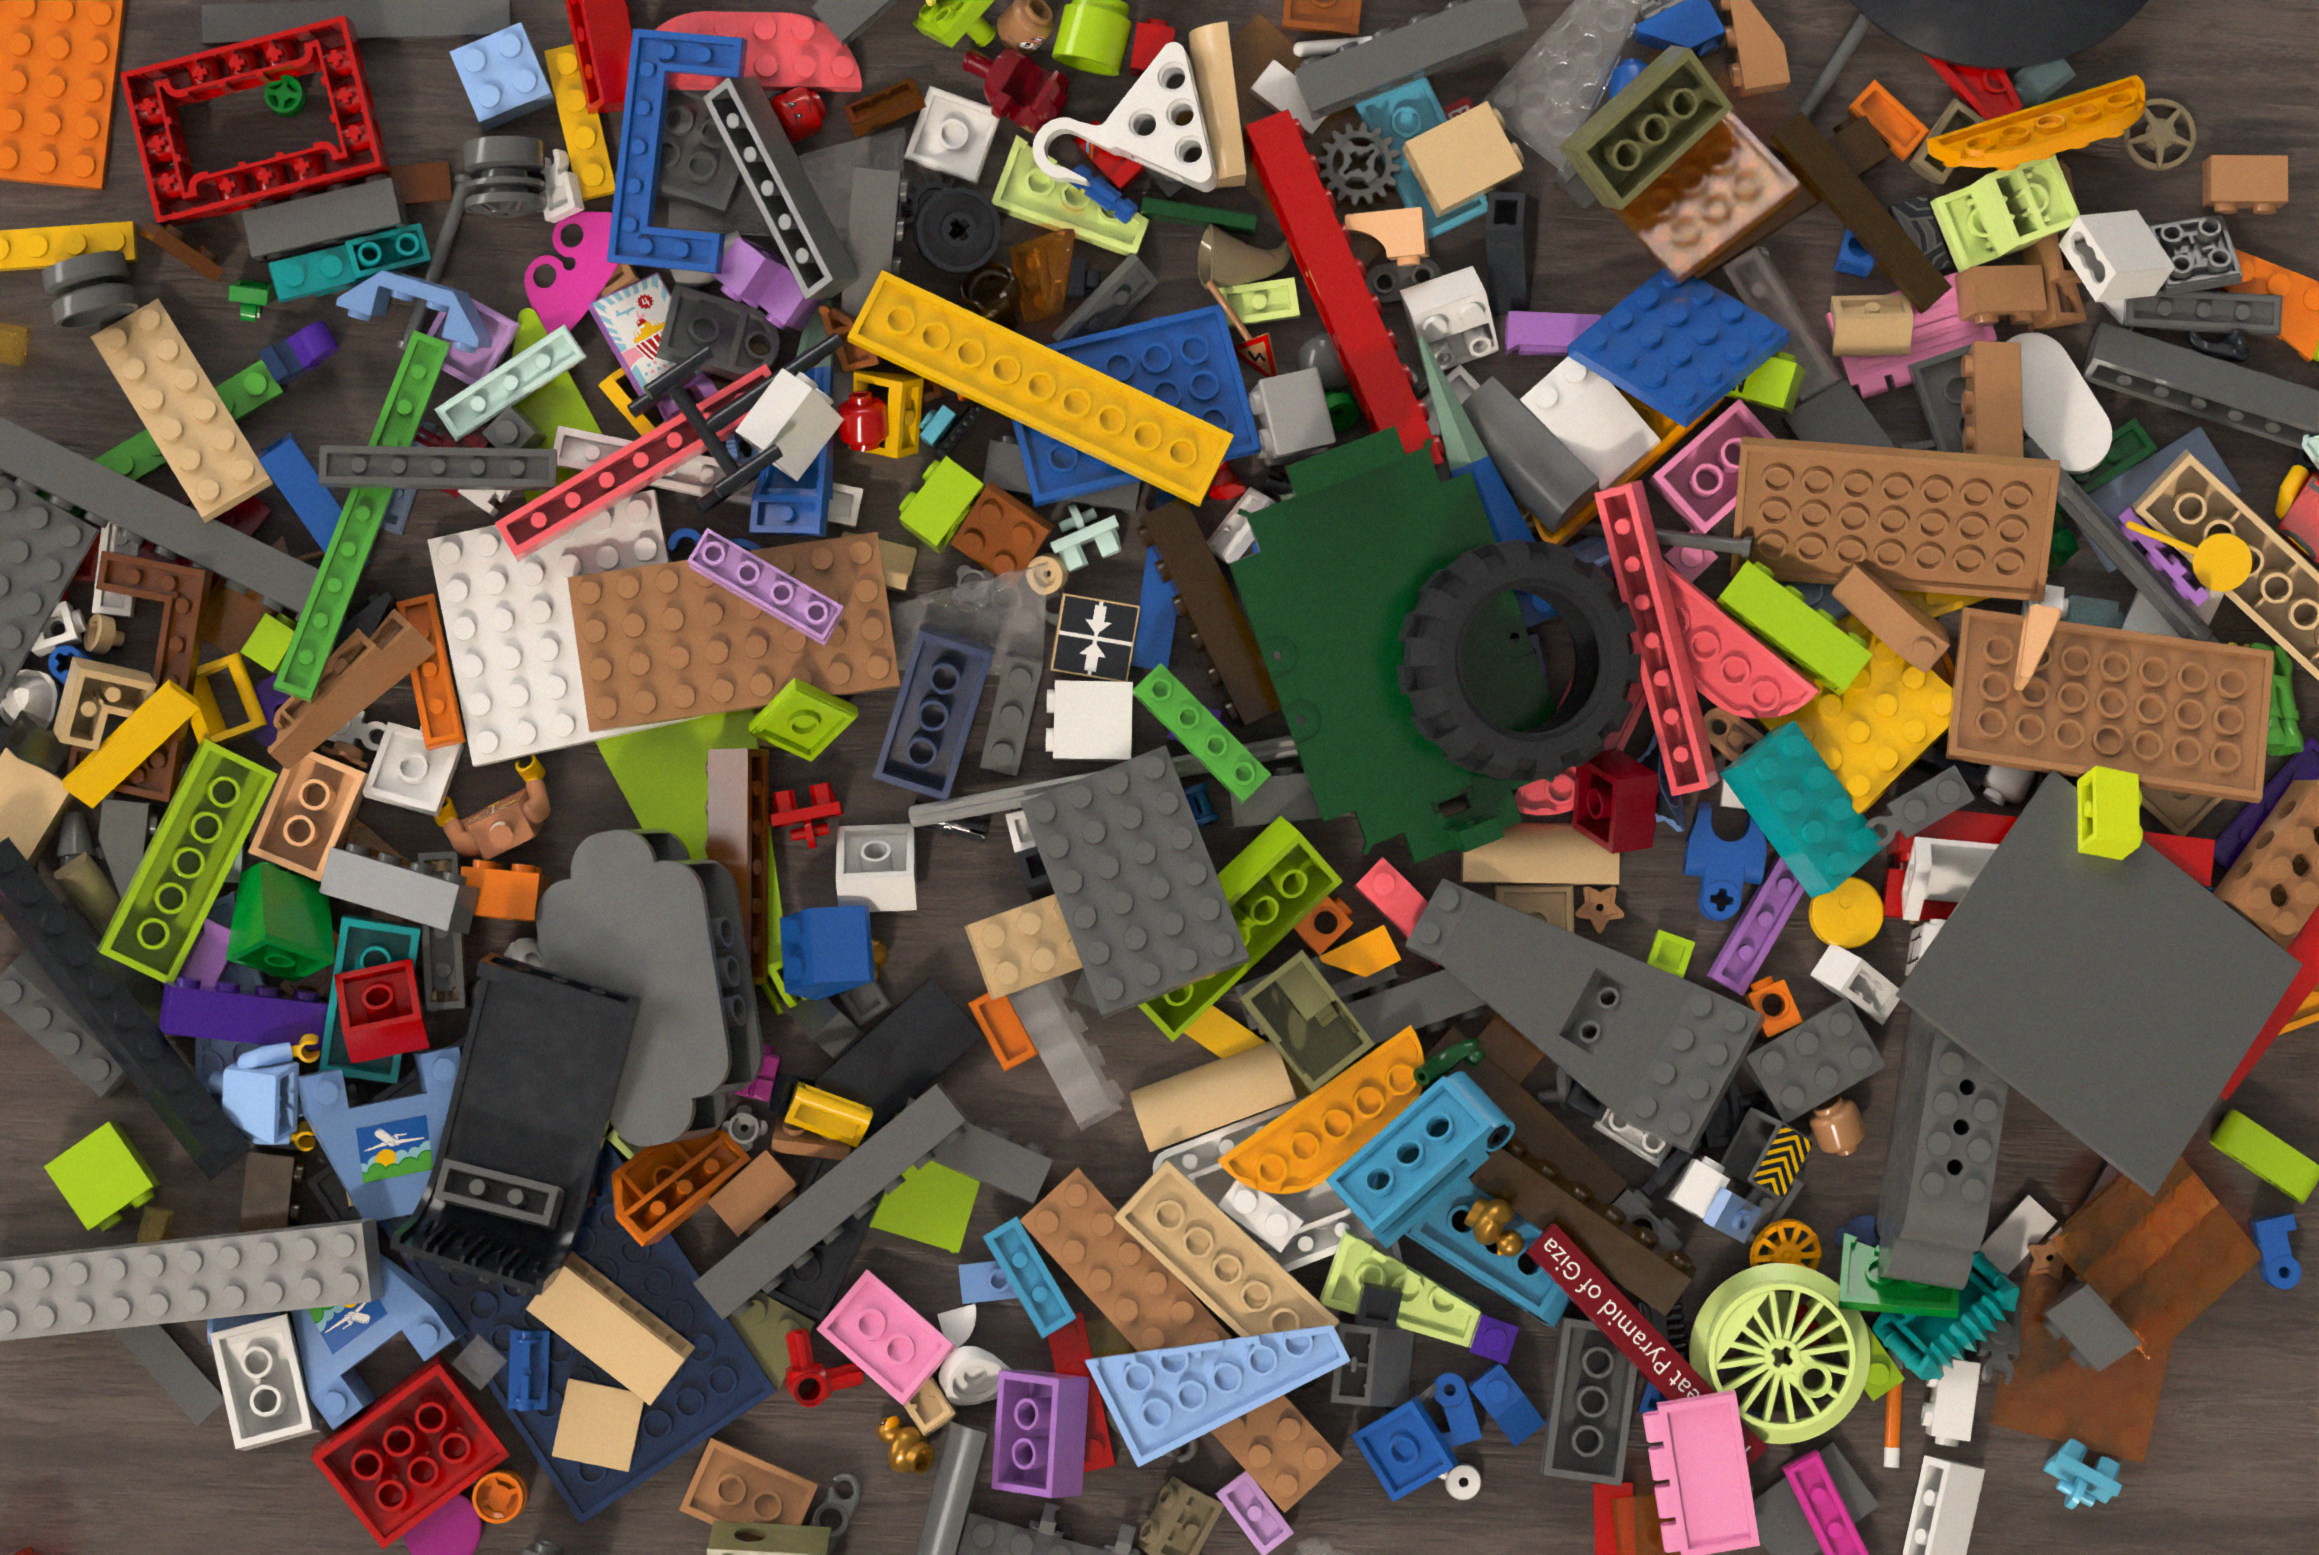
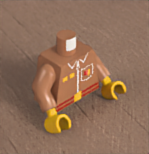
M531 755L532 762L527 767H524L520 760L515 763L516 770L527 783L526 788L461 820L458 819V813L451 798L446 796L445 801L447 805L441 809L439 817H433L436 824L443 827V831L459 855L468 857L478 854L486 861L537 835L544 824V820L551 812V806L545 783L542 780L546 771L535 755Z

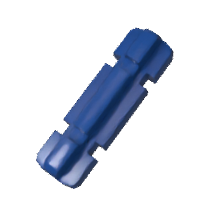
M1080 164L1073 170L1076 174L1086 178L1090 186L1069 182L1079 191L1082 188L1086 190L1084 194L1107 212L1114 211L1113 216L1123 224H1127L1134 218L1138 211V206L1128 198L1123 200L1121 198L1122 193L1099 176L1094 178L1092 176L1093 172L1086 166Z

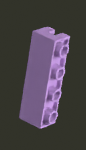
M708 528L687 560L691 570L825 647L845 615L842 605Z

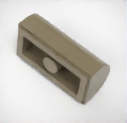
M1952 99L1910 161V167L1926 180L1938 185L1944 184L1955 167H1947L1943 164V161L1928 154L1927 139L1985 122L1986 120L1958 99Z
M85 851L53 874L54 878L100 935L103 936L121 899L117 889Z

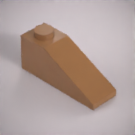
M1856 563L1851 566L1830 591L1836 600L1892 651L1925 674L1950 647L1946 626Z

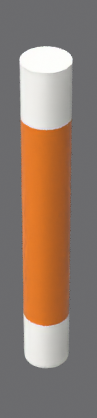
M1888 1349L1889 1356L1903 1374V1361ZM1903 1381L1886 1392L1884 1467L1899 1468Z

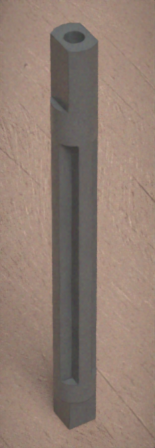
M2027 437L2023 441L2024 458L2051 460L2031 437ZM2060 466L2056 502L2182 638L2220 643L2213 636V630Z

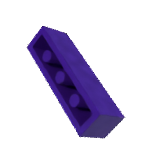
M182 976L177 978V983L165 981L159 1029L165 1034L263 1045L289 1042L293 1046L299 1045L301 1037L311 1033L317 1035L319 1041L313 1045H305L304 1049L322 1051L329 1004L322 999H318L317 992L295 990L294 996L279 994V988L256 985L255 991L240 990L241 984L228 981H217L216 987L202 986L201 979Z

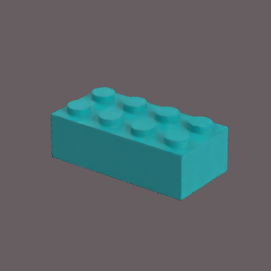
M1795 720L1769 731L1720 773L1810 898L1834 891L1885 847H1877L1875 843L1881 838L1873 827L1869 829L1865 827V824L1868 822L1862 813L1859 815L1852 808L1853 800Z
M343 914L318 1072L336 1068L341 1069L345 1077L398 1083L403 1053L351 1064L342 1033L334 975L411 958L414 969H416L421 936L420 924Z

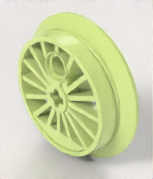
M1789 1263L1762 1264L1742 1270L1721 1283L1706 1299L1698 1312L1691 1331L1689 1342L1690 1366L1716 1393L1734 1390L1762 1373L1738 1408L1740 1418L1764 1443H1797L1827 1432L1846 1417L1854 1407L1865 1387L1869 1373L1870 1341L1860 1311L1840 1309V1286L1827 1276L1801 1265ZM1775 1290H1792L1784 1327L1781 1330ZM1800 1293L1814 1297L1816 1301L1795 1330L1791 1332ZM1766 1297H1768L1772 1332L1758 1311ZM1823 1305L1827 1306L1835 1315V1318L1800 1338ZM1752 1316L1764 1337L1747 1326ZM1841 1325L1846 1341L1805 1347ZM1742 1331L1756 1341L1758 1345L1738 1341L1736 1338ZM1787 1346L1786 1352L1793 1359L1792 1363L1788 1365L1780 1360L1777 1364H1774L1775 1357L1772 1354V1350L1775 1347L1782 1350ZM1730 1347L1756 1353V1355L1721 1360ZM1847 1350V1365L1844 1367L1820 1361L1813 1355ZM1757 1364L1723 1386L1721 1385L1716 1370ZM1812 1368L1821 1370L1823 1381L1818 1387L1807 1388L1803 1385V1375L1807 1370ZM1830 1372L1844 1375L1837 1391L1831 1387L1832 1376ZM1771 1378L1762 1418L1746 1412ZM1781 1380L1787 1421H1772L1770 1418L1779 1381ZM1790 1384L1797 1388L1812 1414L1795 1419ZM1826 1393L1832 1398L1823 1407L1818 1409L1812 1398L1822 1397Z

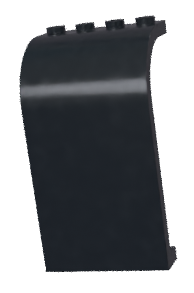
M490 952L478 964L476 976L481 977L438 1153L430 1178L411 1217L393 1233L390 1248L400 1251L403 1257L410 1260L421 1261L426 1259L438 1263L441 1269L448 1272L458 1273L464 1271L477 1275L476 1278L486 1284L502 1283L514 1287V1291L521 1295L541 1296L559 1276L580 1230L594 1184L641 998ZM443 1159L560 1187L565 1191V1196L556 1229L552 1230L440 1202L433 1195Z

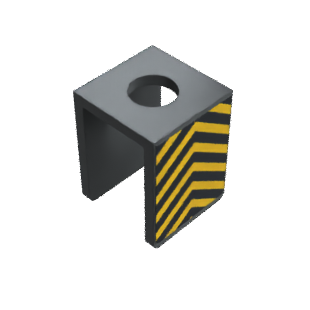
M1750 1107L1724 1154L1720 1165L1725 1167L1724 1171L1750 1186H1756L1781 1201L1785 1197L1814 1141L1784 1122Z

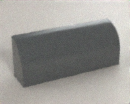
M1493 376L1461 404L1506 488L1553 534L1595 499L1594 493L1599 491V478Z
M951 1419L915 1555H956L988 1436V1428Z

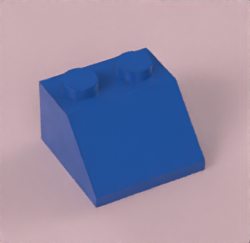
M868 906L807 908L779 918L785 993L817 1001L875 982Z

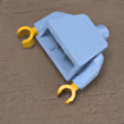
M305 1034L301 1037L299 1045L291 1046L289 1042L262 1046L242 1054L238 1061L226 1067L224 1071L215 1070L211 1074L208 1081L209 1091L223 1096L222 1111L233 1125L237 1126L252 1143L288 1146L289 1142H294L301 1151H309L315 1146L316 1139L314 1137L303 1136H315L308 1122L303 1121L297 1126V1076H299V1063L293 1061V1057H299L306 1063L315 1062L319 1058L321 1051L309 1052L304 1049V1046L318 1043L319 1037L317 1035Z

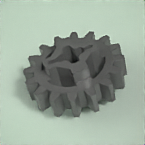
M1366 122L1361 123L1359 131H1354L1351 124L1348 123L1346 124V134L1341 135L1336 130L1332 132L1335 141L1333 145L1323 142L1322 149L1328 155L1318 157L1317 161L1319 165L1327 169L1321 171L1319 178L1320 180H1330L1326 188H1329L1331 193L1336 190L1339 192L1337 197L1338 203L1342 204L1349 197L1351 198L1353 208H1357L1360 199H1365L1367 205L1371 207L1373 206V196L1378 195L1383 200L1387 198L1384 189L1386 186L1396 188L1397 181L1391 177V174L1401 173V166L1392 163V161L1400 157L1399 150H1389L1393 144V138L1389 136L1382 140L1380 138L1381 127L1377 126L1370 133L1367 132ZM1367 141L1371 144L1367 147L1355 146L1352 142ZM1339 151L1344 161L1343 166L1335 174L1333 164ZM1384 156L1386 162L1385 171L1380 179L1375 171V167ZM1357 158L1361 162L1367 159V170L1365 172H1362L1360 169L1352 171V160ZM1352 183L1364 184L1367 189L1356 190L1348 186Z

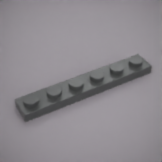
M320 445L318 484L320 487L550 491L557 487L558 453L557 449Z

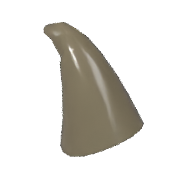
M1210 224L1204 231L1198 251L1197 267L1201 285L1205 289H1209L1206 285L1209 280H1212L1219 288L1249 284L1267 279L1284 269L1291 257V249L1287 239L1278 248L1271 250L1257 248L1245 244Z

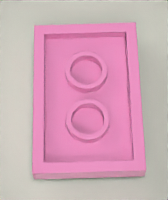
M868 1269L816 1329L903 1406H906L956 1347L954 1343Z

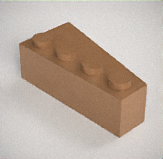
M1974 341L1968 354L1962 355L1960 368L1961 377L1966 378L1965 390L1963 391L1961 401L1962 413L1965 414L1962 436L1964 453L2024 458L2021 343Z

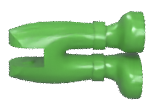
M2252 643L2249 645V648L2274 651L2267 754L2270 756H2286L2303 752L2304 739L2296 723L2300 720L2299 711L2296 709L2293 693L2292 660L2288 656L2287 651L2281 646L2275 645L2270 647L2264 643Z

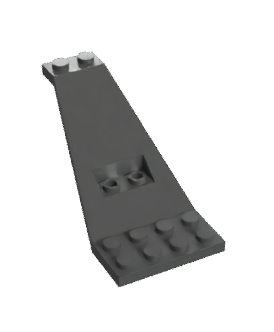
M1442 878L1405 944L1409 951L1442 965L1625 1124L1689 1154H1692L1765 1021L1763 1014L1713 991L1484 897ZM1615 996V1001L1612 1004L1604 1005L1607 997ZM1589 1030H1597V1033L1593 1038H1585L1586 1033Z

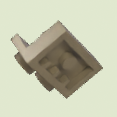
M1172 1476L1168 1484L1161 1489L1158 1495V1503L1150 1518L1141 1526L1136 1545L1149 1555H1198L1224 1508V1504L1218 1499L1189 1486L1181 1479Z

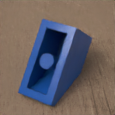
M1685 0L1636 24L1633 37L1636 43L1661 51H1665L1670 45L1691 48L1695 55L1698 54L1700 58L1716 52L1721 47L1720 43L1723 42L1725 29L1709 0Z
M1494 1362L1466 1384L1514 1447L1545 1424L1542 1417L1499 1362Z

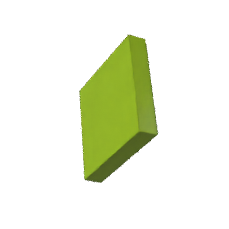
M794 677L748 723L749 734L812 762L858 717V710L856 705Z

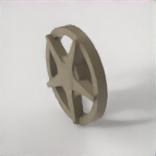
M2164 98L2147 100L2143 116L2148 125L2145 127L2142 135L2132 139L2130 138L2131 126L2126 128L2123 134L2124 146L2129 156L2146 169L2154 171L2172 169L2180 165L2191 154L2196 142L2195 123L2190 113L2173 100ZM2161 105L2172 108L2175 112L2168 119H2156L2147 107ZM2179 115L2183 117L2187 124L2189 141L2176 135L2173 124ZM2145 142L2150 149L2155 150L2156 163L2142 158L2135 151L2132 144ZM2171 144L2186 147L2184 153L2178 159L2162 164L2164 150Z

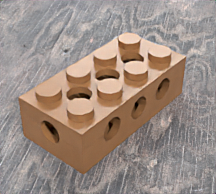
M2293 780L2212 893L2285 951L2319 905V780Z

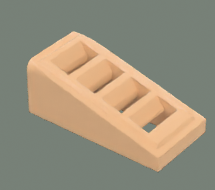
M2033 604L2024 616L2013 686L2015 690L2023 691L2032 678L2061 617V609Z

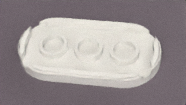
M2033 332L2019 334L2007 340L2006 342L2021 343L2023 433L2026 438L2031 437L2051 460H2060V466L2068 474H2083L2097 467L2104 460L2112 442L2111 423L2063 346L2047 335Z

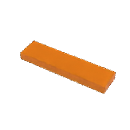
M432 593L396 602L398 613L435 647V653L410 672L425 747L430 751L464 743L466 739L437 598Z

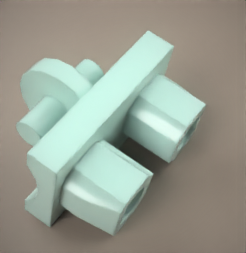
M1075 503L1068 506L1072 517L1058 522L1062 533L1077 528L1078 531L1050 542L1053 553L1060 556L1070 573L1089 565L1081 548L1083 545L1095 541L1102 558H1107L1121 551L1119 535L1117 533L1119 524L1115 515L1085 527V523L1098 518L1094 508L1079 513Z

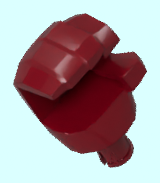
M975 48L970 49L965 55L962 68L964 71L985 80L984 95L991 105V114L999 119L1007 117L1035 136L1042 126L1060 117L1061 110L1067 99L1070 81L1057 70L1052 73L1035 65L1031 58L1013 48L1003 50L996 59L979 52Z

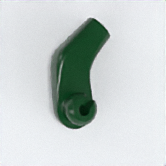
M1471 1038L1443 1049L1417 1067L1413 1072L1414 1079L1421 1086L1429 1085L1439 1080L1443 1075H1447L1464 1059L1470 1067H1476L1486 1058V1052L1479 1047L1481 1042L1478 1039Z

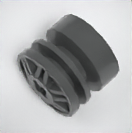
M488 136L465 141L463 143V169L468 173L481 176V178L470 180L464 184V191L473 194L465 199V211L494 218H515L544 211L546 209V197L538 193L545 191L546 182L541 179L528 177V175L540 172L545 168L544 142L540 139L524 136Z

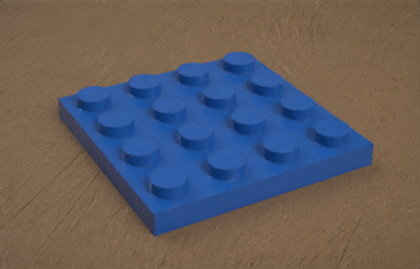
M1670 262L1568 345V357L1687 428L1790 342V331L1702 279L1696 280L1690 272Z

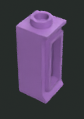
M1508 311V316L1505 317L1504 355L1518 350V355L1568 357V345L1601 319V315Z
M206 918L204 921L205 931H199L174 982L177 983L179 976L201 979L202 986L216 987L217 981H223L232 963L226 960L231 928L211 918Z

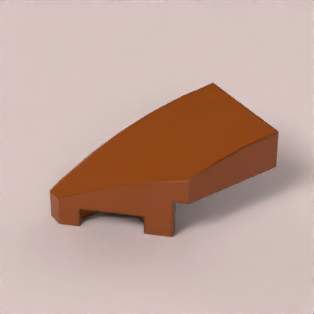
M828 304L818 307L827 337L836 333L843 342V346L836 350L843 374L883 362L882 357L848 342L847 336L857 319L856 317Z

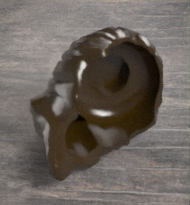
M989 262L970 271L965 280L961 282L960 298L962 303L969 311L1011 331H1015L1019 321L1014 310L1018 307L1021 298V286L1014 270L1009 265Z

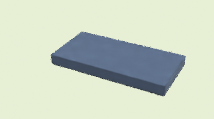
M2199 426L2088 496L2118 527L2122 523L2118 518V514L2127 505H2132L2185 449L2190 451L2236 495L2241 492V489L2207 435ZM2081 529L2107 572L2111 573L2117 569L2115 564ZM2139 540L2133 544L2141 553L2147 550Z

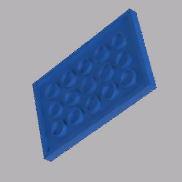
M1220 304L1045 345V347L1233 434V441L1222 462L1261 453L1260 441L1224 309ZM1011 419L1034 507L1143 481Z

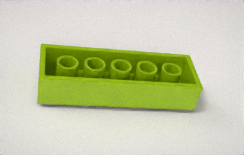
M202 738L97 947L99 953L163 983L165 981H175L278 775L277 773Z
M1281 815L1217 875L1251 961L1138 1005L1172 1042L1343 882L1307 839Z

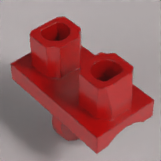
M829 782L809 786L813 806L798 809L794 789L773 793L774 814L770 815L772 827L779 828L804 823L803 828L792 829L790 834L792 841L807 839L809 849L817 848V836L830 834L828 823L813 825V821L843 815L842 804L839 801L836 802L835 794Z

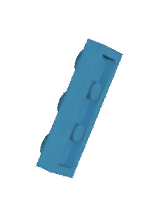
M1017 1216L982 1236L1041 1338L1048 1336L1076 1319L1071 1307Z

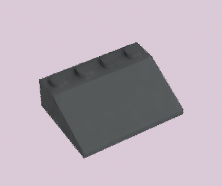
M71 907L67 910V913L97 950L103 936L85 917ZM27 948L0 975V1009L100 1098L111 1097L127 1080L128 1076ZM100 953L159 1029L164 987L154 978Z

